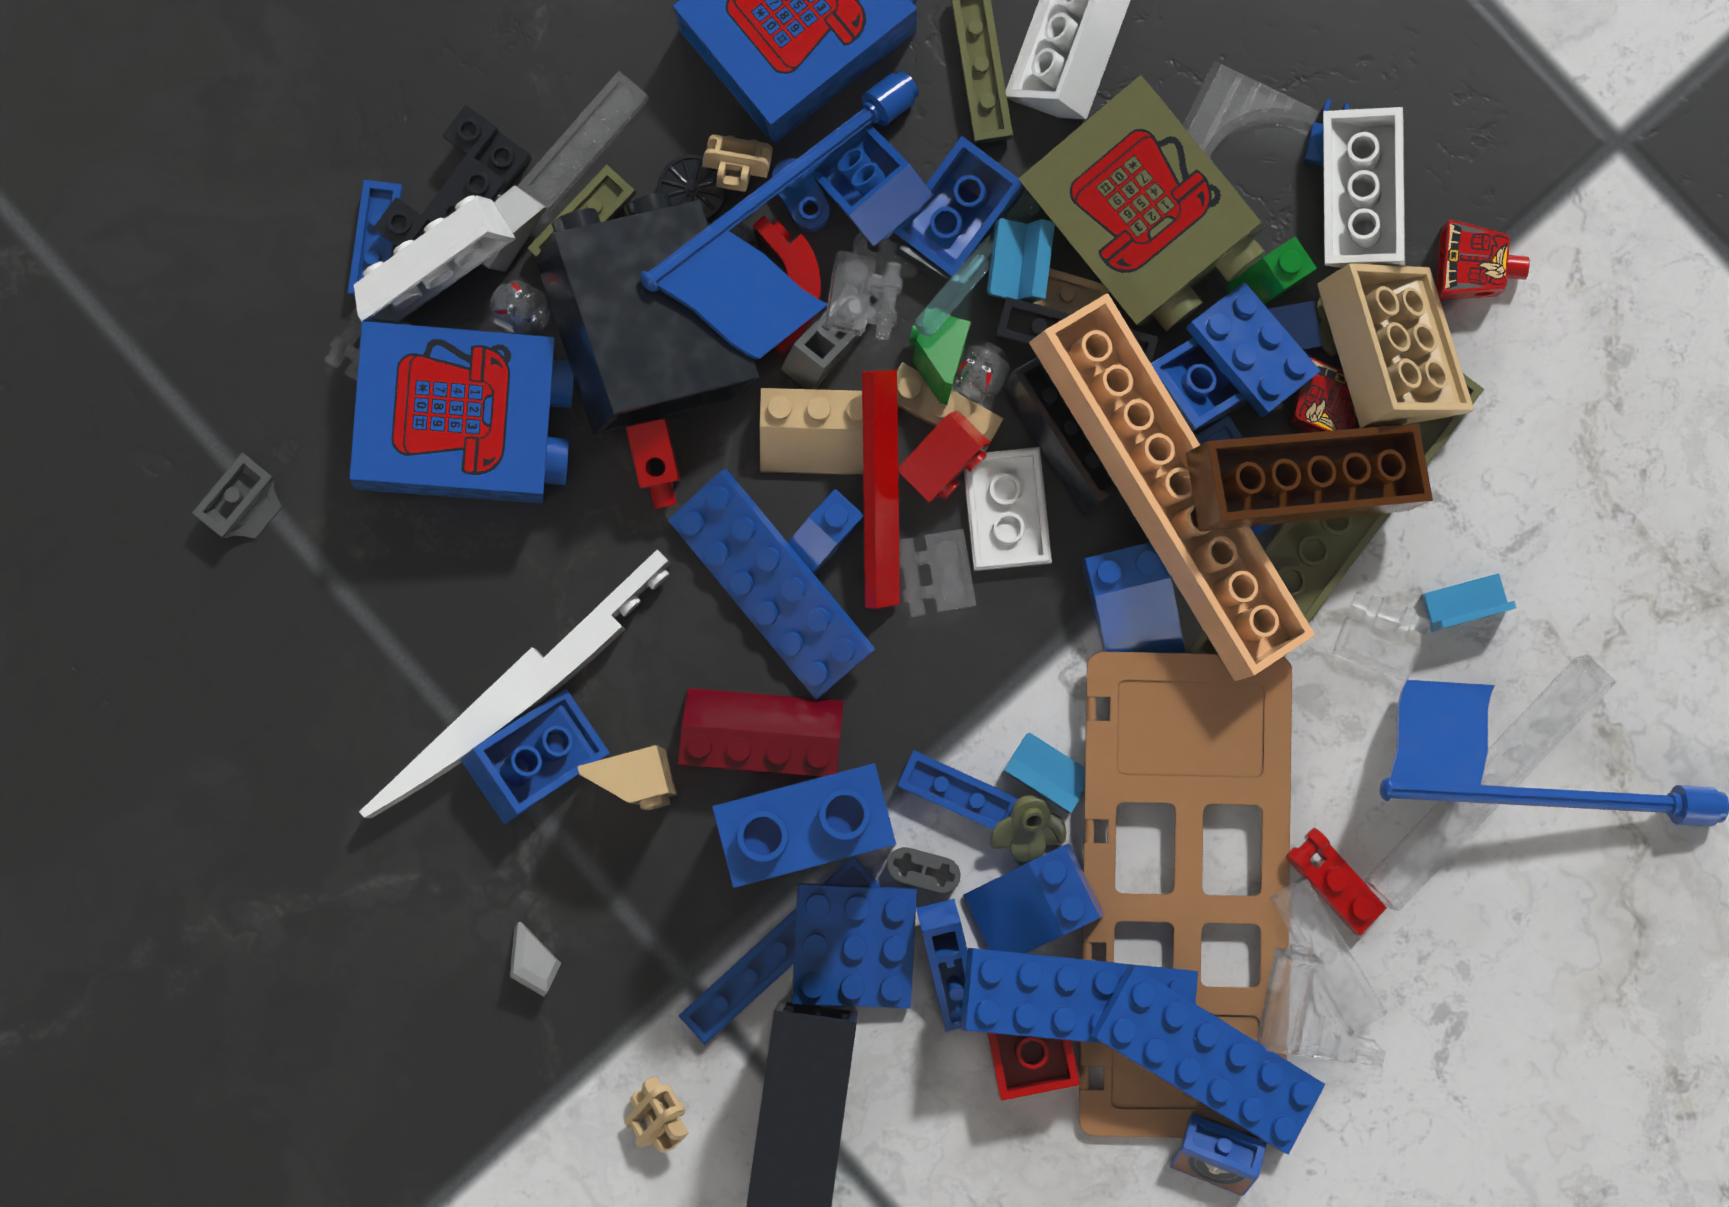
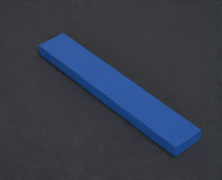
M852 856L823 883L859 886L880 885L855 856ZM796 908L678 1015L704 1045L793 965Z

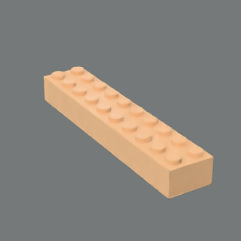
M1107 293L1029 341L1032 349L1234 681L1256 675L1315 636V633L1250 527L1199 531L1186 453L1200 446L1109 294Z

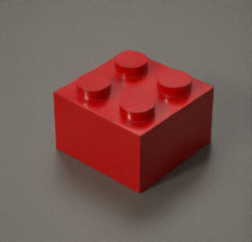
M986 1032L1001 1101L1080 1085L1071 1040Z

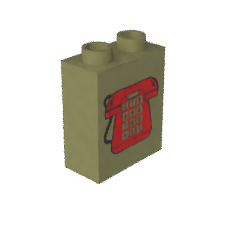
M1142 75L1138 76L1018 178L1136 325L1146 327L1156 319L1166 333L1170 332L1202 306L1203 301L1194 292L1193 287L1215 269H1218L1227 282H1230L1252 266L1265 253L1254 237L1263 231L1266 226Z

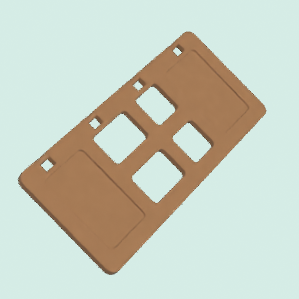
M1095 653L1089 658L1086 671L1083 872L1101 906L1104 916L1082 926V959L1092 960V942L1105 943V962H1114V928L1120 921L1168 922L1173 927L1172 968L1198 971L1195 1004L1287 1060L1290 863L1286 859V855L1290 852L1292 666L1285 657H1282L1256 675L1234 681L1219 654ZM1096 697H1110L1109 721H1096ZM1120 803H1170L1175 809L1173 890L1170 893H1120L1116 890V810ZM1207 805H1257L1261 809L1260 891L1258 894L1253 896L1208 895L1203 892V811ZM1094 819L1108 820L1107 843H1094ZM1205 924H1256L1259 927V981L1257 985L1253 987L1205 986L1202 984L1201 936L1202 927ZM1080 1041L1079 1124L1088 1135L1183 1138L1187 1120L1193 1113L1261 1140L1106 1045ZM1090 1066H1103V1089H1089Z

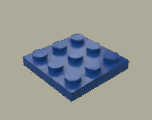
M797 883L792 1004L911 1008L917 889Z

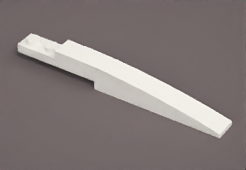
M657 549L545 657L535 648H530L364 806L359 813L364 818H373L460 764L461 759L472 748L526 715L550 697L626 630L615 618L620 613L624 617L630 614L640 604L641 600L638 596L648 586L654 590L669 576L666 569L671 565L670 562Z

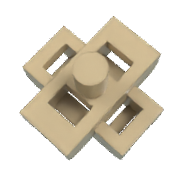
M714 134L708 139L702 167L718 169L716 187L746 192L750 175L767 178L773 149L771 145L758 142V140H745L731 135L722 136Z
M657 1076L647 1079L642 1084V1089L634 1092L630 1097V1103L634 1110L627 1116L624 1123L628 1128H632L638 1138L635 1141L638 1148L649 1146L653 1143L658 1151L667 1152L675 1149L689 1134L680 1116L685 1114L683 1102L676 1098L669 1084L662 1086ZM643 1120L646 1121L648 1128L645 1126Z

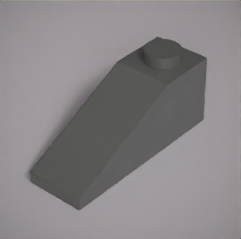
M858 277L793 344L781 370L805 389L815 390L838 365L887 305L889 300Z

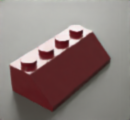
M688 688L681 727L678 765L817 778L838 773L844 701Z

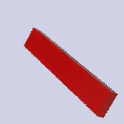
M897 370L862 371L865 608L877 609L900 604Z

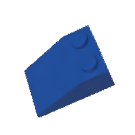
M868 124L809 169L816 181L873 246L881 240L888 238L898 225L910 215L919 212L925 203L934 196L912 166L871 124Z
M961 136L926 184L934 196L925 203L919 212L910 215L898 225L894 233L949 275L955 277L993 233L996 221L1008 215L1026 188L1018 177Z
M1194 338L1151 363L1192 431L1248 403Z
M1150 542L1088 557L1083 560L1081 564L1104 652L1186 653L1172 578Z
M565 689L472 748L461 759V762L505 825L579 775L577 766L602 760L610 752L568 690Z
M1070 843L963 894L989 949L996 951L1027 953L1104 916L1101 906Z

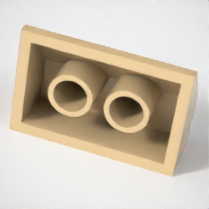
M761 388L760 472L863 475L862 391Z
M657 745L577 766L581 776L628 803L640 805V808L644 810H652L670 805L669 797L678 795L666 749Z

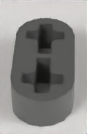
M901 847L892 852L888 859L887 868L889 874L895 880L939 893H947L955 889L960 882L961 872L959 866L953 860L913 848ZM904 853L910 854L911 862L923 865L921 873L908 871L906 876L899 875V868L893 866L895 858L902 859ZM942 863L949 865V872L954 874V879L952 882L946 881L944 887H940L937 885V878L925 874L927 867L940 869Z

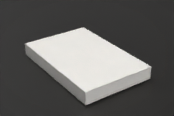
M1040 447L984 452L987 457L974 471L970 473L967 469L964 470L974 571L1051 564Z

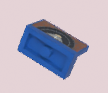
M1192 1113L1187 1120L1181 1146L1172 1158L1170 1167L1243 1196L1259 1177L1267 1143Z

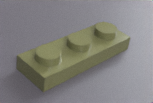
M606 165L555 219L576 210L594 208L597 210L601 222L609 221L636 195V192L615 171ZM552 223L528 247L529 252L537 257L554 233Z

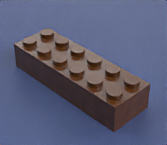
M1418 423L1207 441L1186 453L1199 531L1404 512L1433 501Z

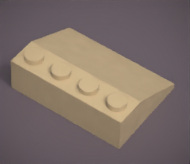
M1349 263L1317 283L1360 428L1413 424L1466 414L1474 410L1430 267Z

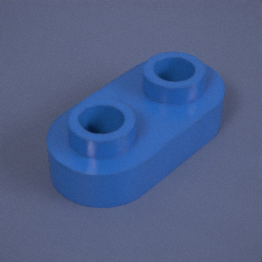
M788 158L780 161L773 170L772 178L796 159ZM810 170L778 193L783 205L799 229L806 232H816L827 224L830 217L829 203ZM808 204H813L818 210L814 215H807L803 212L804 207Z

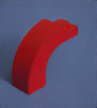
M762 216L752 225L758 239L782 265L787 276L800 288L821 300L819 267L808 241L800 234L789 244L788 240L791 236L777 220L771 223L765 216ZM818 313L774 347L783 359L788 356L793 344L815 323Z

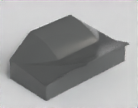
M241 453L192 513L223 538L236 535L256 539L282 508V505L274 489L275 478L246 454Z

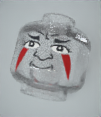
M516 279L507 284H501L495 290L490 302V310L493 312L496 324L516 334L531 335L537 329L542 330L548 323L551 314L550 309L547 308L548 299L545 292Z
M985 342L983 347L978 345L968 346L960 359L955 375V381L958 383L956 389L965 396L980 403H983L984 399L996 398L1011 370L1010 365L1003 359L1006 353L989 342Z

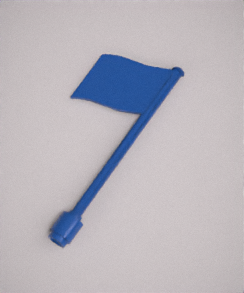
M900 71L897 74L891 73L862 95V110L649 272L642 271L640 280L643 286L652 292L660 289L693 310L725 341L744 354L757 360L764 356L826 307L828 303L817 299L800 288L765 254L729 232V230L868 124L877 123L880 126H886L914 104V99L919 95L918 87L914 80L907 73Z
M1407 680L1400 692L1396 708V751L1390 775L1384 778L1379 786L1380 796L1385 801H1390L1391 798L1656 812L1666 813L1676 825L1715 826L1717 823L1724 822L1728 816V797L1724 792L1718 791L1715 787L1676 785L1667 795L1481 785L1488 754V707L1495 685Z

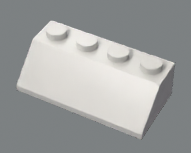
M1039 0L1006 88L1007 99L1058 118L1087 119L1131 0Z
M1403 107L1323 111L1325 266L1343 268L1349 263L1405 266Z
M474 195L464 198L456 204V211L445 219L438 218L429 223L424 228L425 233L415 241L408 240L397 246L393 251L394 256L384 263L378 262L369 266L363 272L364 277L354 284L357 314L360 320L392 324L399 323L516 239L491 199L481 196L475 197Z

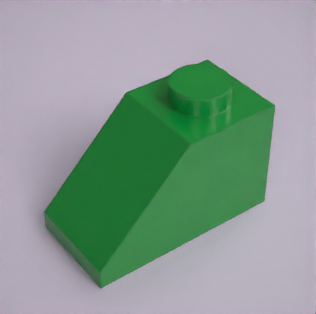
M1295 236L1261 258L1225 286L1224 289L1229 294L1245 282L1267 307L1310 279L1317 267Z
M926 309L922 324L914 322L908 345L915 346L912 363L939 403L948 405L971 322Z

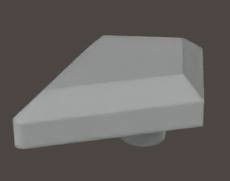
M518 922L514 927L510 977L544 997L555 978L561 962L522 922Z

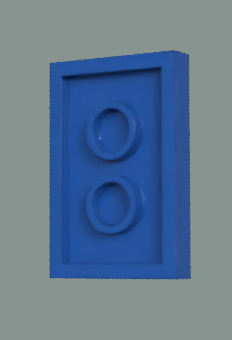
M1245 282L1186 327L1187 331L1261 418L1268 415L1320 372V369Z

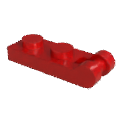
M1312 828L1304 836L1306 841L1299 848L1293 847L1286 855V859L1355 935H1362L1387 907L1330 845L1327 837L1318 829ZM1317 853L1321 859L1313 866L1310 859Z

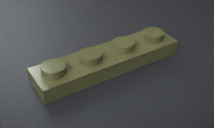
M951 0L974 145L1010 140L1013 138L991 0Z

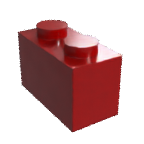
M956 410L949 413L898 467V472L928 502L940 496L946 500L960 486L961 483L957 478L964 470L967 469L971 473L985 460L987 455L983 450L991 442L963 414Z

